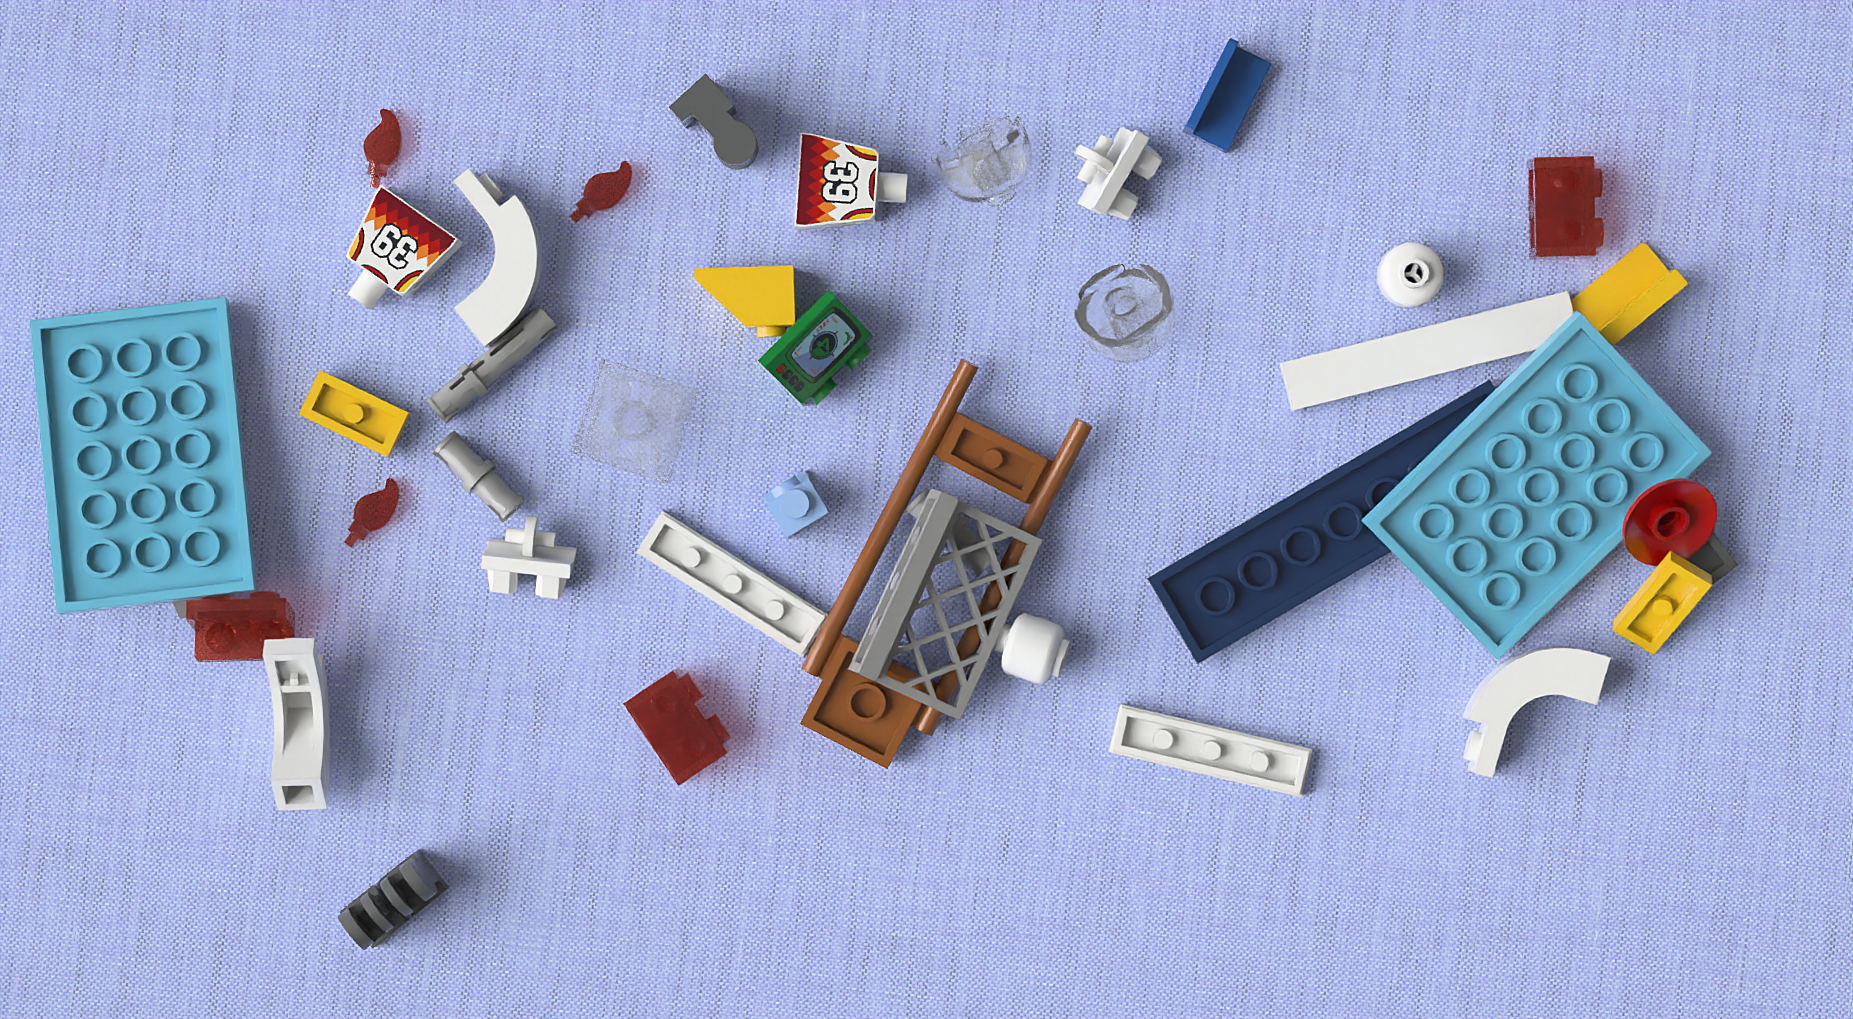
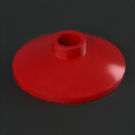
M1669 479L1650 487L1633 502L1625 516L1622 536L1627 550L1636 560L1650 566H1658L1670 551L1684 559L1689 558L1707 542L1715 528L1718 515L1716 501L1703 484L1692 479Z

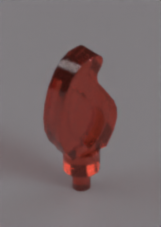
M384 108L380 110L381 123L367 135L363 144L364 153L369 162L367 174L371 176L369 187L378 189L380 186L381 178H386L388 166L391 167L397 161L402 149L400 123L390 110Z
M622 161L618 171L599 173L592 176L585 185L583 197L575 204L578 209L569 217L577 223L584 216L589 219L596 211H607L615 207L624 198L632 181L633 174L629 163Z
M388 478L383 490L367 494L359 499L354 508L353 519L355 520L348 527L351 533L344 543L352 548L358 539L363 541L369 532L380 530L390 522L396 512L400 498V489L395 480Z

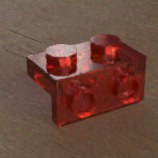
M259 591L251 593L250 599H231L230 595L204 597L201 600L186 601V621L195 631L194 656L198 662L264 661V640L295 638V611L286 598H280L279 593Z

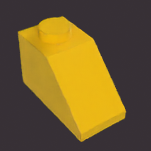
M793 265L694 269V279L745 327L757 329V337H782L786 333V328L792 327L797 322L795 267Z

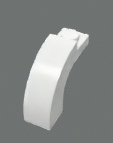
M468 168L453 181L488 224L494 238L495 258L492 269L482 285L457 304L454 309L481 343L489 348L516 326L531 306L541 275V244L534 220L522 200L517 195H514L503 205H500L497 200L504 194L489 175L484 172L481 176L477 177Z
M315 638L264 640L263 658L271 689L274 714V751L271 785L277 810L327 809L330 780V716L323 654L318 655Z
M1543 647L1520 653L1498 665L1475 689L1462 716L1463 718L1481 723L1478 732H1470L1465 745L1463 759L1470 761L1467 770L1493 778L1508 725L1515 713L1529 701L1547 695H1562L1597 705L1611 657L1570 647Z

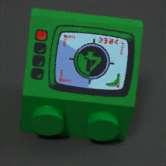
M828 290L758 362L803 406L810 399L818 405L838 385L832 379L833 376L845 365L853 370L871 353L872 349L867 343L873 338V335Z

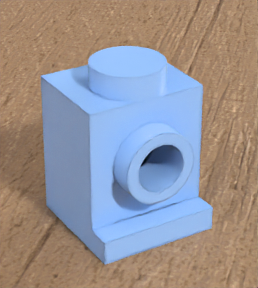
M806 471L784 481L763 496L767 502L768 509L786 538H790L831 513Z

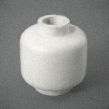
M1406 242L1392 248L1382 257L1377 268V284L1381 294L1390 303L1399 307L1414 308L1429 302L1438 294L1444 281V268L1439 256L1430 247L1416 242ZM1413 264L1410 272H1404L1407 265ZM1417 269L1421 273V278L1416 274ZM1412 277L1416 283L1409 282L1406 278Z
M1023 613L1015 619L1012 626L1004 624L996 641L994 651L1002 654L1001 666L1005 673L1042 685L1050 680L1051 676L1059 678L1069 653L1071 641L1064 639V628L1060 624L1029 613Z

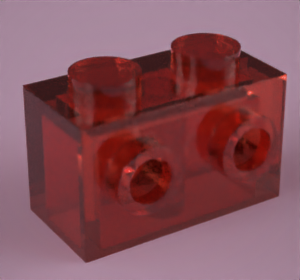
M1594 156L1534 157L1527 162L1529 260L1589 259L1596 256V247L1603 246L1604 224L1602 217L1595 218V198L1602 197L1603 176L1601 168H1594Z
M674 669L623 704L679 786L727 754L730 749L725 742L731 739L732 736L716 713L708 717L698 701L704 697V694L693 677L688 672L680 676L678 671Z

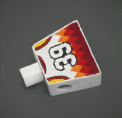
M801 132L794 227L796 230L804 231L875 223L877 202L906 204L908 174L879 172V150Z
M380 185L346 254L349 260L364 270L348 292V295L371 311L388 287L408 299L460 248L463 241L392 191Z

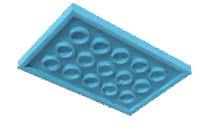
M226 297L30 320L56 613L67 615L258 592L229 300Z
M1576 311L1361 521L1471 634L1499 660L1623 540L1622 528L1625 516L1633 502L1643 492L1669 479L1687 478L1713 452L1581 313Z

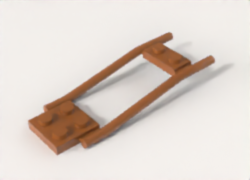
M962 358L801 667L805 672L823 680L800 724L886 769L890 766L910 725L926 735L933 736L944 713L848 670L860 641L841 632L933 455L1013 498L1029 504L1030 506L1018 529L1036 537L1093 428L1089 423L1075 418L1052 461L1048 457L973 418L957 412L979 368ZM1014 538L1012 539L1000 562L1001 569L1018 563L1026 546L1025 543ZM1013 573L1004 576L1007 585ZM996 580L990 581L978 605L980 614L996 609L1000 603L1002 595ZM992 618L983 621L986 631ZM976 625L966 628L956 647L959 659L973 655L978 650L981 639ZM892 659L886 676L899 682L920 675L918 671L895 659ZM970 664L963 666L964 673H966ZM955 670L943 674L938 683L930 679L937 699L947 704H950L960 684ZM923 682L912 686V688L927 694Z

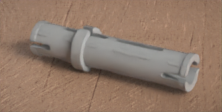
M538 305L525 319L497 340L481 356L469 365L463 363L458 368L459 373L443 388L426 399L427 403L445 424L449 423L453 417L478 396L484 398L489 394L488 388L524 359L540 343L554 332H557L559 330L558 326Z

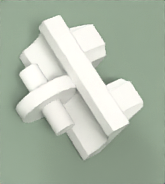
M1120 127L1113 141L1101 135L1093 150L1079 145L1074 154L1083 160L1085 164L1079 172L1077 179L1088 185L1077 204L1094 213L1101 215L1109 214L1128 220L1137 206L1139 198L1122 187L1130 171L1142 179L1149 180L1154 176L1162 162V157L1146 144L1149 137L1137 130L1133 132Z
M527 516L525 529L507 528L505 540L488 539L486 551L482 554L481 569L488 570L491 592L515 593L518 588L519 573L537 575L536 595L542 598L560 599L567 578L570 579L576 562L577 548L555 545L556 533L538 531L539 518L537 516Z

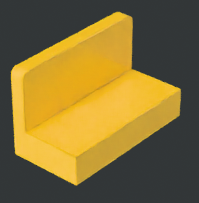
M1640 243L1571 300L1574 313L1576 311L1581 313L1614 346L1687 286L1688 283L1677 269L1669 271L1646 243Z

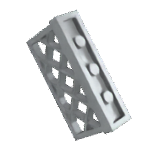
M930 489L848 670L957 720H961L1042 543V539L959 501L958 498L943 491ZM959 513H962L976 521L982 540L957 549L951 531ZM986 525L1001 533L989 536ZM1008 537L1025 543L1026 546L1018 563L1001 569L992 543ZM947 542L950 552L941 555V552ZM985 547L993 573L969 582L960 556ZM953 559L961 585L937 594L931 579L935 565ZM1013 573L1007 585L1004 576ZM996 580L1002 595L1000 603L996 609L980 614L972 588ZM926 587L929 597L920 600ZM964 592L973 618L948 627L939 601ZM932 604L941 630L916 639L910 624L914 611ZM992 618L986 631L983 621ZM976 625L981 639L979 649L976 654L959 659L951 634ZM905 633L908 643L899 646ZM944 637L952 663L927 672L919 646ZM911 650L920 675L903 682L886 676L893 657ZM971 664L969 671L965 676L963 666ZM955 670L961 688L953 706L937 699L930 679ZM923 682L927 694L912 688V686Z

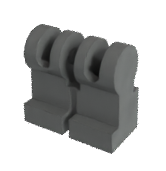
M706 73L669 106L672 114L685 128L689 127L694 121L699 124L713 140L714 151L720 162L727 168L742 170L749 167L756 160L759 146L754 131L744 122L735 121L732 118L737 113L735 105Z
M418 849L339 911L341 914L338 916V920L361 949L366 950L370 946L373 949L409 920L407 916L410 914L412 917L450 887Z

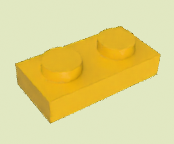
M319 370L299 415L375 452L390 457L411 413L325 371Z
M1670 551L1614 618L1613 631L1654 655L1711 588L1712 575Z

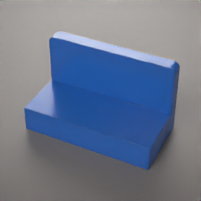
M1229 38L1182 131L1224 153L1228 152L1271 66V63L1238 47L1239 42L1232 38Z

